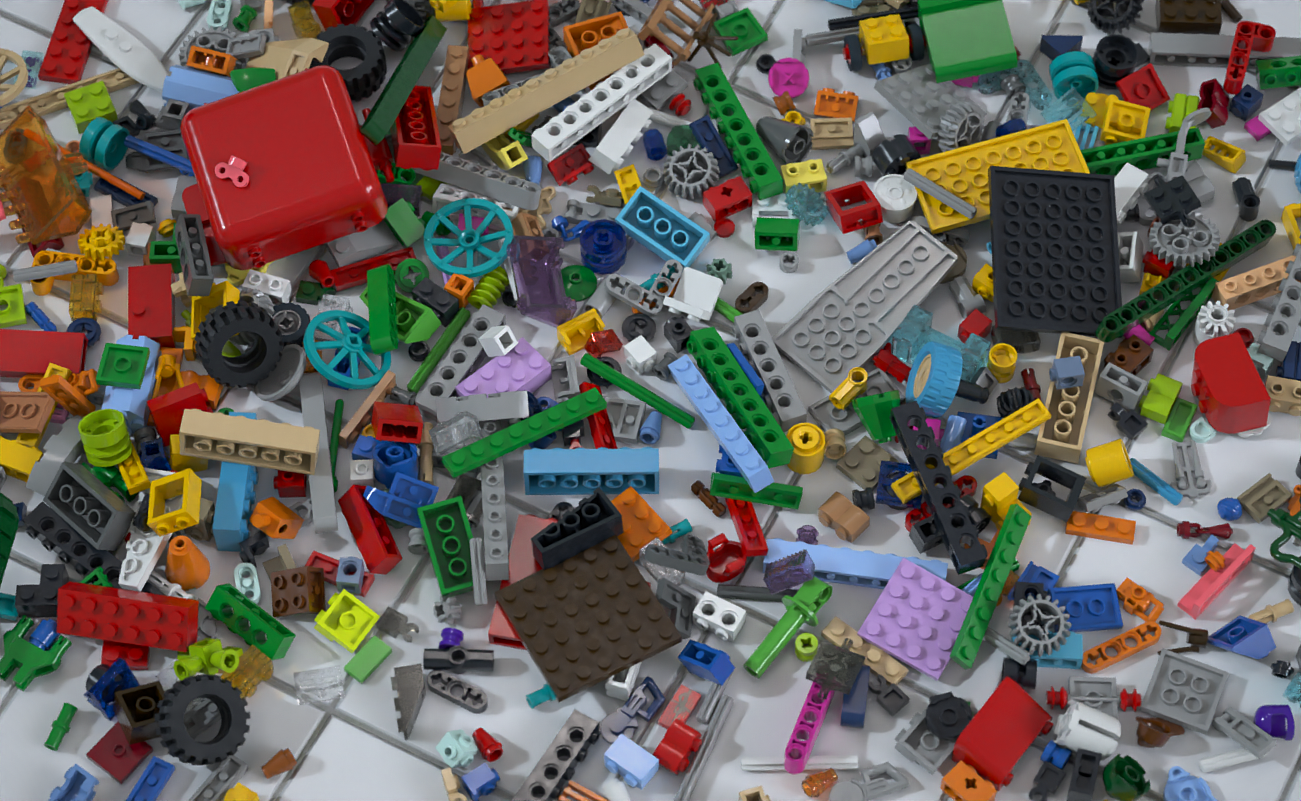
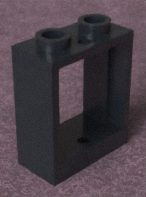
M1037 455L1034 463L1029 461L1024 474L1028 476L1027 478L1023 477L1020 481L1019 490L1021 492L1018 500L1067 522L1076 506L1087 478ZM1037 473L1069 488L1070 492L1066 501L1032 486L1035 474Z

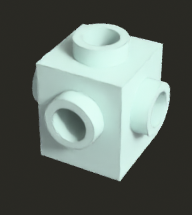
M462 729L448 731L435 747L444 758L445 763L451 768L468 766L474 760L473 756L479 750L473 743L472 738Z

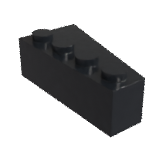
M600 487L593 491L594 494L588 499L584 498L578 502L579 506L574 510L565 512L562 515V519L558 522H552L531 538L533 557L544 571L614 535L619 536L624 533L621 513Z

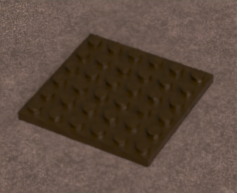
M616 535L545 571L542 569L494 592L495 599L558 702L682 642L680 633Z

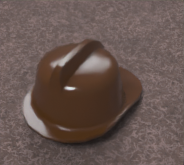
M1138 716L1135 718L1139 722L1136 731L1138 737L1137 744L1142 747L1161 748L1171 736H1179L1185 733V729L1181 725L1162 718H1143Z

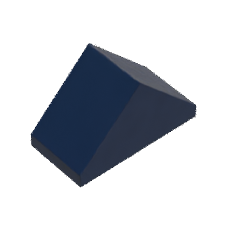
M1041 35L1039 49L1040 52L1053 61L1064 53L1080 52L1083 36Z

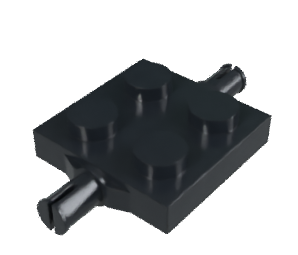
M1158 175V178L1156 176L1154 182L1158 187L1145 192L1144 196L1161 224L1180 219L1184 226L1190 225L1192 220L1188 217V214L1202 207L1200 200L1183 175L1167 183L1161 175Z

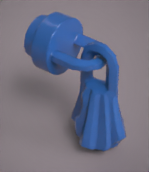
M557 216L551 221V227L558 232L561 231V239L564 242H569L579 237L591 236L594 232L593 223L587 220H582L569 230H566L569 223L563 216ZM572 232L573 236L568 238L567 234Z

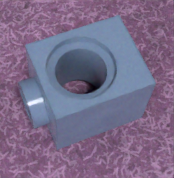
M1080 356L1054 359L1053 366L1049 369L1051 382H1055L1056 389L1083 386L1085 372Z
M353 556L347 558L340 557L336 578L338 592H342L345 589L349 593L361 594L365 571L363 559ZM349 572H355L353 575H346Z

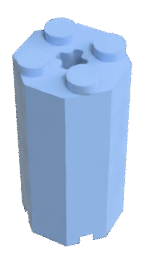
M174 65L169 69L172 72L171 76L166 75L162 99L167 101L164 103V106L167 105L169 99L189 103L190 108L194 109L204 105V103L208 104L239 92L235 88L231 77Z
M126 335L116 342V344L149 347L150 355L141 389L106 386L101 408L120 411L125 418L129 436L138 429L147 426L150 411L146 401L152 399L156 383L155 374L158 367V359L162 355L160 344L146 336L132 339L133 335Z

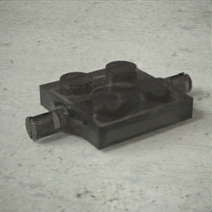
M845 638L841 647L824 641L821 642L805 678L821 686L817 694L820 699L822 695V699H826L830 690L850 694L866 658L849 651L853 645L851 639L848 642V638Z

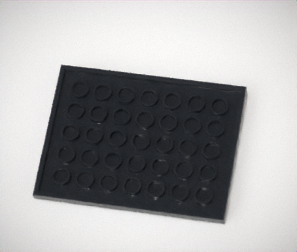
M990 166L988 168L995 329L1096 336V329L1104 317L1122 306L1114 175Z

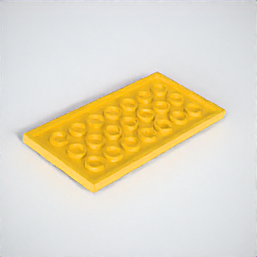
M1067 119L906 162V169L914 170L977 208L976 215L969 219L914 186L932 235L990 219L988 168L990 166L1090 173Z

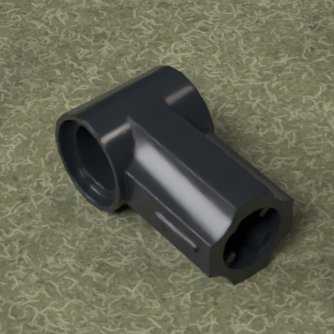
M1246 177L1238 178L1232 182V189L1239 206V216L1244 221H1253L1258 216L1260 199L1255 195L1250 179Z

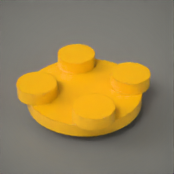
M1088 93L1082 107L1084 122L1094 128L1098 126L1099 129H1102L1110 98L1119 100L1118 97L1113 94Z

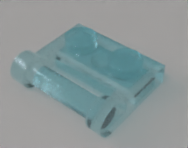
M1073 87L1041 113L1042 117L1049 124L1064 119L1068 120L1083 108L1085 111L1069 123L1072 132L1087 119L1093 118L1097 114Z

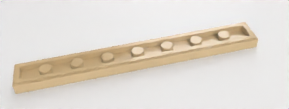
M120 68L2 107L0 109V130L67 108L68 105L64 93L102 80L108 93L140 82L134 80Z

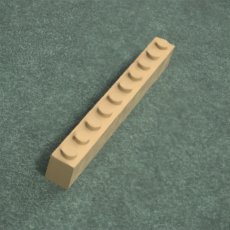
M630 28L621 29L616 35L601 40L596 46L581 51L574 58L566 59L561 65L546 70L543 75L528 80L523 86L511 89L508 94L501 98L493 99L488 105L473 110L470 115L455 120L448 128L456 146L463 154H466L506 132L511 127L517 126L644 56L645 54L636 33Z

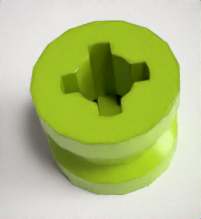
M800 634L795 641V655L801 661L808 662L813 660L818 652V640L813 634Z

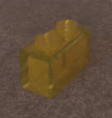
M72 275L69 301L71 321L79 318H91L97 321L98 313H102V301L99 300V295H103L104 287L103 282H99L98 275Z
M251 645L239 657V664L236 670L231 673L224 672L220 679L231 681L233 688L238 687L242 692L239 695L241 699L249 698L256 692L257 686L262 681L265 682L270 679L274 670L273 663L269 657L261 653L254 645Z

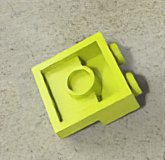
M343 589L340 594L335 592L327 602L331 605L325 612L322 609L316 616L314 621L317 624L314 629L331 642L335 640L350 653H353L380 616Z

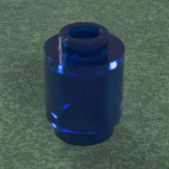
M1013 118L999 125L996 128V138L1027 130L1025 122L1022 119Z
M657 129L647 130L643 135V144L647 157L650 160L659 161L667 154L663 135Z

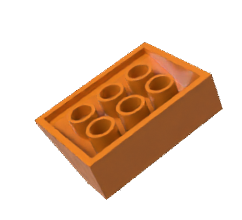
M620 11L564 26L563 41L567 46V51L574 58L581 51L592 48L601 40L608 39L616 35L619 30L629 27ZM611 74L584 88L585 93H589L598 83L608 79Z

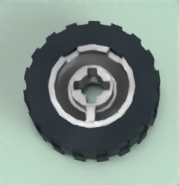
M281 303L280 305H275L273 307L275 313L272 317L282 333L284 346L297 344L303 347L304 333L310 323L309 314L298 304Z

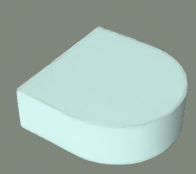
M1203 417L1193 422L1189 430L1190 438L1197 443H1205L1216 436L1217 433Z

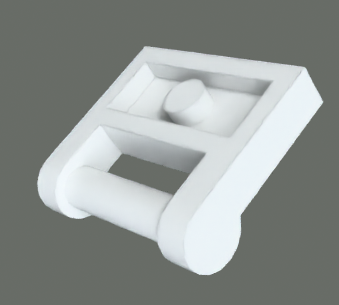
M752 193V227L756 226L757 217L795 219L794 193H781L760 201L756 193ZM759 215H779V216H759Z

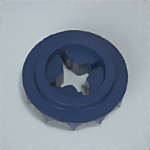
M79 318L73 321L67 328L66 332L83 333L85 328L88 346H94L96 341H100L101 328L94 319Z

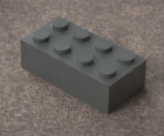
M62 462L43 498V501L97 550L116 551L136 514L133 509L81 464Z

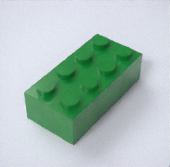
M459 496L417 508L418 518L440 595L453 597L474 591L470 553V539L473 538L462 497Z

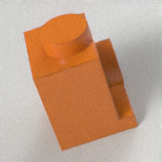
M453 273L444 286V290L458 299L459 308H466L469 304L467 298L474 290V281L464 275Z

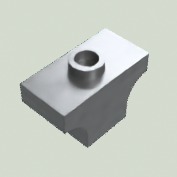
M169 99L167 105L162 106L155 122L156 127L167 130L181 129L183 117L191 110L189 103Z

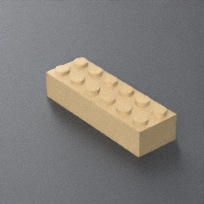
M1061 333L1055 359L1080 356L1085 377L1083 386L1056 389L1055 382L1050 380L1045 407L1050 412L1051 418L1040 425L1035 455L1078 464L1104 342L1099 339L1072 333Z
M184 409L179 432L180 455L309 475L315 474L319 454V429L310 426H293L289 423H274L265 419L255 420L244 416H229L220 412L209 413L199 409Z

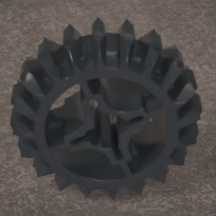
M1090 0L1091 3L1087 4L1089 9L1087 12L1091 23L1095 24L1096 29H1101L1105 34L1108 31L1114 34L1116 30L1122 34L1123 28L1129 30L1130 24L1136 25L1135 18H1140L1139 12L1143 9L1140 5L1142 0ZM1102 16H1106V17H1110V16H1111V17H1114V19H1106V18H1103Z

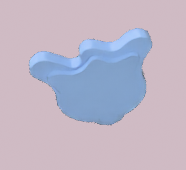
M1174 766L1169 770L1168 782L1163 792L1164 801H1217L1213 797L1210 787L1201 777L1198 779L1195 776H1191L1189 772L1184 771L1179 766Z

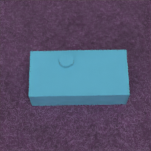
M641 186L615 219L618 229L666 262L677 260L681 263L682 269L691 267L710 241L709 232Z

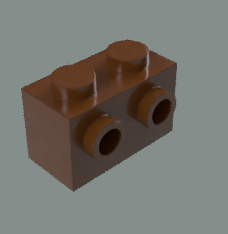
M1133 334L1128 340L1124 339L1114 353L1110 352L1103 361L1105 363L1104 369L1110 362L1136 376L1151 362L1154 349Z

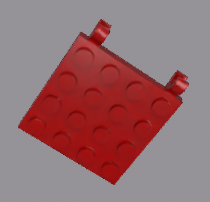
M473 0L474 8H471L468 20V70L474 67L471 59L476 55H482L484 60L492 58L504 74L550 68L548 54L550 50L548 0H530L484 7L483 0Z

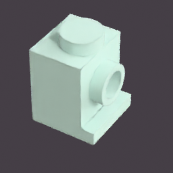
M1252 343L1247 351L1263 381L1272 368L1275 359L1259 353L1260 346Z

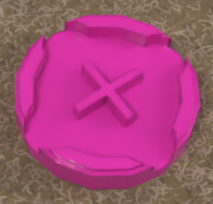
M789 57L777 61L769 70L768 75L769 86L772 91L778 96L788 91L791 99L797 98L805 92L810 79L805 65L799 60Z

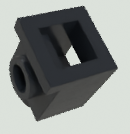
M683 316L678 319L676 317L669 318L664 325V336L677 354L687 349L690 333L694 329H691Z

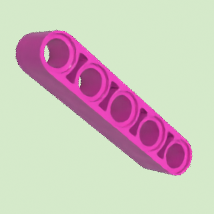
M829 670L819 671L815 675L785 749L784 767L791 774H799L805 769L833 699L836 677Z

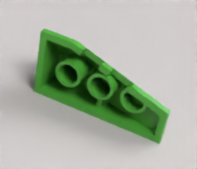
M367 287L359 297L368 307ZM396 292L398 340L406 344L429 340L441 325V321L431 308Z

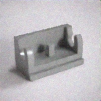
M574 355L554 359V366H551L555 400L560 404L579 395L580 390Z

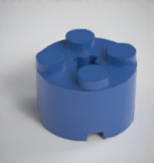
M383 440L375 446V451L372 452L374 476L387 489H390L396 472L418 479V454L414 443Z

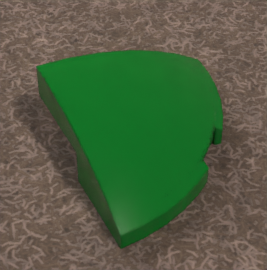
M244 68L230 72L231 80L239 93L276 80L275 69Z

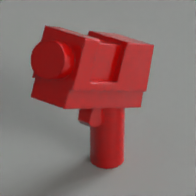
M888 342L883 349L881 348L878 355L873 357L875 361L873 365L884 372L887 371L896 377V380L900 383L903 381L907 382L911 368L892 354V345Z

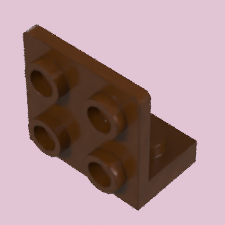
M303 566L271 573L273 617L279 618L302 613L318 615L322 609L326 612L323 568Z

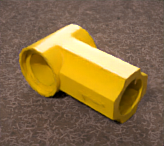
M861 367L852 368L848 373V377L829 395V400L836 408L844 410L853 399L867 390L868 374L866 370Z

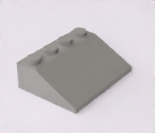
M382 220L379 224L368 228L364 232H355L324 244L339 268L370 259L398 245V242L384 220Z

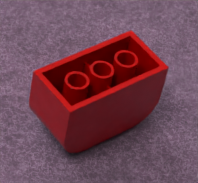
M1239 332L1208 339L1200 343L1195 350L1191 391L1194 397L1197 396L1201 413H1205L1209 424L1217 431L1227 434L1266 426L1271 398Z

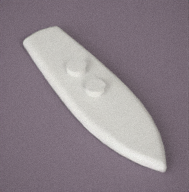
M94 7L83 9L74 16L73 21L124 73L149 88L163 92L164 80L166 75L169 76L161 61L143 43Z

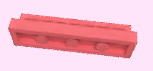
M1234 543L1223 555L1226 560L1224 562L1225 568L1223 570L1219 569L1217 572L1210 568L1178 602L1177 606L1196 620L1252 561L1256 548L1250 544L1244 550Z

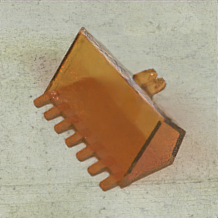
M30 105L0 134V188L3 187L5 192L0 193V200L2 202L10 201L12 204L4 208L5 216L17 214L19 218L9 222L10 229L24 228L25 233L16 236L17 243L21 244L31 241L33 245L47 240L78 234L91 215L92 210L74 177L88 170L86 162H81L84 159L81 152L64 155L46 121Z

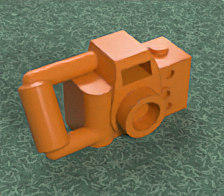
M94 369L81 371L79 374L72 373L67 380L84 397L97 392L100 388V385L96 383L97 371Z
M1126 578L1116 589L1118 599L1124 602L1123 609L1131 615H1137L1145 622H1156L1164 610L1162 602L1129 578ZM1155 604V607L1153 608L1149 616L1145 615V612L1151 607V605Z

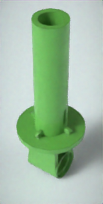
M812 575L805 580L803 586L794 597L785 595L782 598V602L786 607V613L745 662L743 667L746 671L759 679L804 623L816 627L819 621L815 615L830 599L833 592L832 586Z

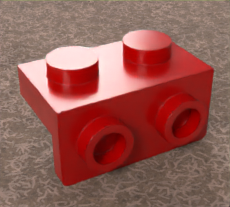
M582 143L546 165L559 186L565 183L569 186L578 180L577 176L582 172L584 175H587L595 169V164L589 161L591 156Z

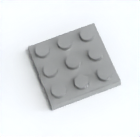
M1162 649L1140 711L1207 735L1229 672Z

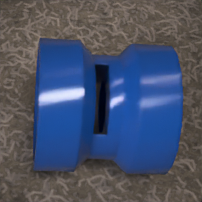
M1050 740L1040 760L1052 763L1063 770L1073 751L1061 748L1053 740Z

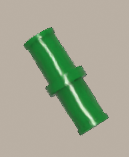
M69 703L63 704V708L57 720L53 721L51 725L53 728L44 743L46 748L58 751V747L65 733L69 732V725L78 710L74 705Z

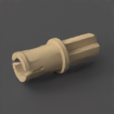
M1286 599L1273 606L1267 605L1265 609L1249 615L1248 618L1262 623L1276 622L1277 618L1293 613L1294 607L1292 602Z

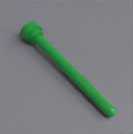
M338 399L335 402L329 447L334 493L338 489L335 469L344 401L342 399Z

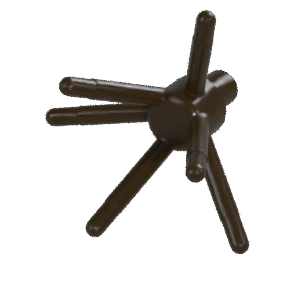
M717 13L713 14L706 32H694L693 38L697 40L698 45L688 57V62L695 57L701 47L706 48L714 63H718L720 67L722 66L710 47L717 49L728 57L731 56L730 52L715 44L714 40H738V37L712 36L710 34L717 18Z

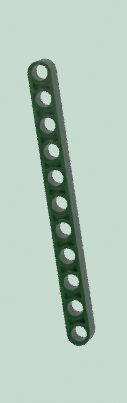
M433 15L425 20V27L412 40L361 126L360 132L375 146L382 141L390 130L447 31V28Z
M1265 219L1259 221L1220 245L1219 250L1215 252V256H1210V261L1203 259L1202 265L1194 262V267L1191 265L1186 266L1108 314L1096 329L1097 338L1106 343L1115 340L1205 284L1211 277L1218 276L1263 248L1276 233L1275 224Z

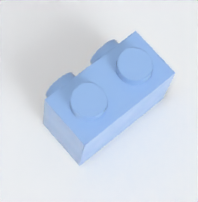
M622 733L604 753L606 768L614 774H620L630 786H637L641 790L659 770V759Z

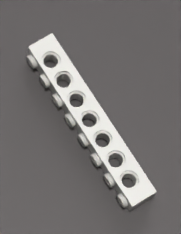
M656 44L644 49V56L613 72L608 79L598 83L589 93L583 94L573 105L567 106L558 116L552 117L542 128L536 129L532 134V148L548 162L552 161L671 72L672 57Z

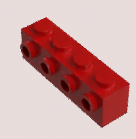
M353 484L338 500V503L369 572L387 575L403 558L383 515L375 510L363 496L367 486Z

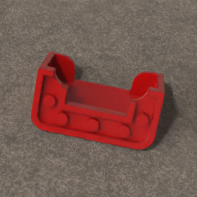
M1007 676L958 737L954 745L952 761L956 764L962 761L966 765H971L977 771V775L983 780L990 781L995 790L999 792L1003 785L1007 787L1014 778V775L1011 774L1013 767L1036 737H1041L1043 734L1048 735L1054 725L1051 723L1052 717L1016 681Z

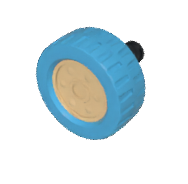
M931 341L922 347L912 365L906 387V404L917 401L919 407L924 409L926 416L939 418L948 410L955 396L985 404L989 398L990 391L987 387L983 388L978 384L961 379L963 360L958 349Z

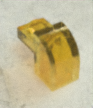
M304 0L287 7L297 38L317 39L321 28L319 23L314 20L308 1Z

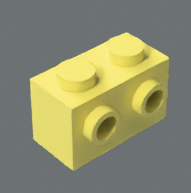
M811 159L805 162L788 163L780 166L784 193H794L795 197L826 191L827 176L822 159Z

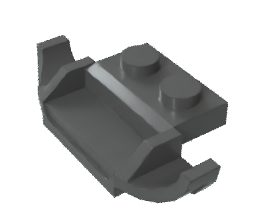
M181 129L143 134L145 142L189 160ZM137 151L128 154L125 158L126 168L132 167L142 172L148 173L149 171L175 168Z

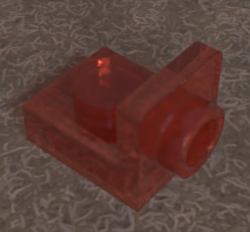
M613 329L592 332L584 348L588 354L598 358L603 353L619 351L623 344Z

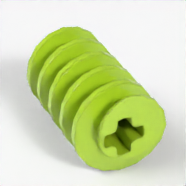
M498 266L493 271L484 274L475 286V290L467 298L468 302L477 309H480L483 304L493 309L492 306L497 303L496 299H500L501 293L509 285L507 272Z

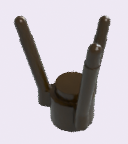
M1159 621V624L1162 626L1187 632L1186 643L1191 644L1189 647L1167 650L1174 653H1199L1200 647L1206 648L1208 630Z

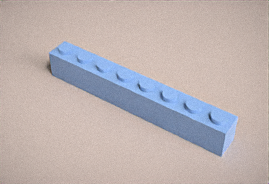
M687 354L669 364L668 367L675 382L754 493L773 483L774 480L768 466Z
M780 538L767 539L766 542L768 553L767 556H764L763 573L803 579L813 575L825 582L884 589L903 557L891 553L878 554L869 550L856 551L847 547L833 548L825 544L811 545L802 541L789 542ZM913 556L904 557L946 581L948 563L940 560H922Z

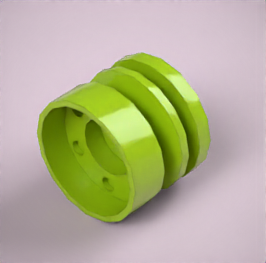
M115 409L97 410L86 415L79 422L78 430L84 444L86 457L93 466H113L123 462L132 454L133 446L127 432L125 418L120 411Z

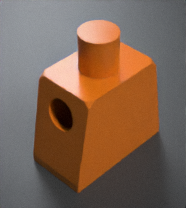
M476 55L471 59L474 67L467 70L466 75L472 98L481 108L484 106L483 95L511 85V83L492 58L484 60L482 55Z
M269 497L257 503L249 521L271 538L295 539L304 519L275 497Z

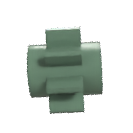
M725 258L713 259L712 265L707 264V274L721 279L724 285L727 278L732 279V264H727Z

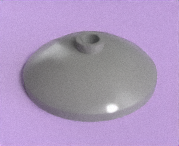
M297 344L284 346L283 351H280L282 354L281 360L276 362V369L273 372L270 371L266 379H260L254 385V392L257 397L263 401L277 400L297 386L306 368V352L302 347Z

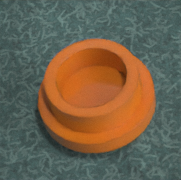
M1209 550L1204 558L1205 562L1216 572L1219 569L1223 570L1225 568V558L1218 551L1213 552Z

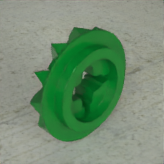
M406 259L395 270L397 285L408 293H412V290L425 277L429 279L427 266L418 259ZM409 267L413 273H421L415 277V285L411 279H403V277L409 274Z

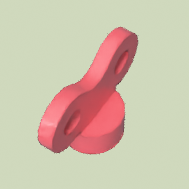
M231 155L228 164L221 162L216 165L215 174L218 178H231L234 185L240 188L247 186L249 183L248 174L243 172L247 165L246 161ZM225 168V172L222 174L221 169ZM242 176L243 181L239 182V178Z

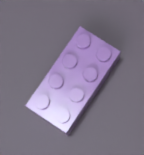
M522 337L517 341L518 344L505 356H496L455 386L456 397L487 394L488 398V394L524 390L533 393L552 379L551 364Z

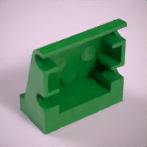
M917 0L919 26L925 38L929 60L936 76V83L1018 67L1017 54L1002 0Z

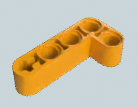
M45 250L35 255L32 267L76 260L78 271L30 280V283L36 295L44 296L51 291L54 279L112 286L118 282L119 273L115 261L109 258H104L101 261L97 257V259L92 260V256L85 258V255Z

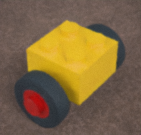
M899 14L869 18L859 21V39L856 34L844 37L843 57L851 72L862 69L863 55L866 56L869 65L908 59L909 56L912 61H920L924 59L926 43L920 26L918 24H911L905 30Z

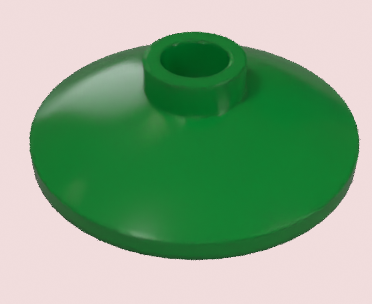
M570 265L558 272L554 280V286L561 298L571 302H580L594 294L597 288V278L593 271L585 266Z

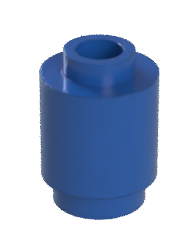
M52 619L48 621L42 620L29 636L30 640L28 642L44 651H48L61 634L57 633V623Z

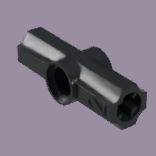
M459 645L451 649L424 648L423 669L451 670L455 674H463L467 671H493L494 650H470ZM456 658H463L461 662L454 661Z

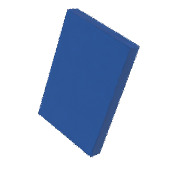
M1115 583L1049 588L1047 590V594L1050 596L1049 602L1053 603L1054 600L1058 599L1057 607L1065 606L1066 608L1062 614L1067 613L1070 615L1067 621L1072 626L1067 630L1076 633L1122 629L1123 622ZM1055 624L1053 625L1054 632L1058 633V625Z

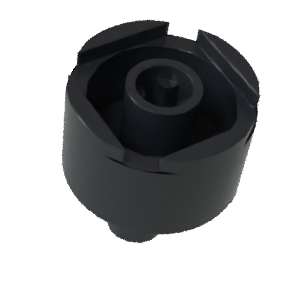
M898 134L891 141H888V139L884 140L873 152V157L875 158L873 161L883 176L889 174L904 175L907 170L906 162L921 158V155L906 135Z

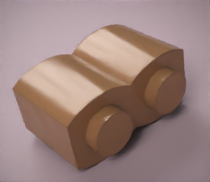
M837 491L818 509L819 521L825 527L835 529L837 536L844 541L847 540L852 543L870 526V517Z

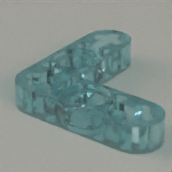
M1018 60V67L982 74L978 78V91L982 94H992L1002 90L1000 83L1003 79L999 77L1000 75L1017 74L1020 78V83H1023L1026 87L1025 93L1029 95L1030 101L1036 109L1047 110L1051 106L1053 97L1033 65L1027 60ZM1035 82L1038 84V87L1031 88L1027 84Z

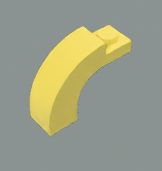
M503 133L481 145L490 159L503 170H509L528 159L519 141L517 140L512 143Z

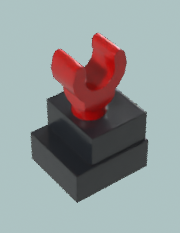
M583 420L562 428L564 447L570 446L569 449L583 448L581 446V437H585Z

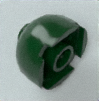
M1117 754L1103 770L1102 780L1105 791L1111 798L1118 801H1136L1150 790V781L1146 782L1143 776L1146 772L1136 760L1128 755L1120 757L1121 754Z

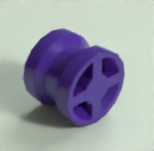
M455 628L442 629V641L439 642L438 649H451L454 646H461L460 642L464 638V633Z

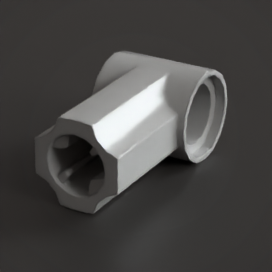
M959 276L949 283V288L958 302L959 311L964 319L975 309L981 313L986 312V305L980 294L976 295L966 277Z

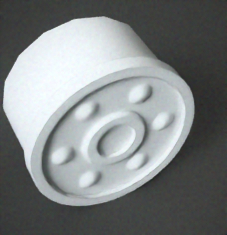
M885 175L878 179L873 187L872 193L881 204L883 221L888 223L903 222L911 217L914 211L917 192L914 185L904 180L903 175Z

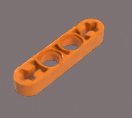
M1152 621L1145 622L1083 653L1081 668L1085 672L1093 674L1156 644L1161 636V627ZM1147 630H1149L1150 632L1154 631V636H1152L1151 634L1146 635ZM1127 638H1132L1137 642V645L1129 647L1124 641ZM1114 648L1118 654L1110 657L1105 653V649ZM1088 658L1091 661L1096 660L1095 665L1087 663Z

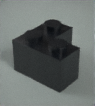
M42 564L40 585H17L15 608L20 618L22 615L27 616V618L57 617L58 588L69 582V575L65 564Z

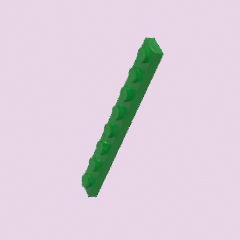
M595 387L443 456L442 463L452 477L455 478L597 413L607 407V402Z
M1012 504L1009 507L950 654V658L965 670L972 668L1032 517L1018 504Z

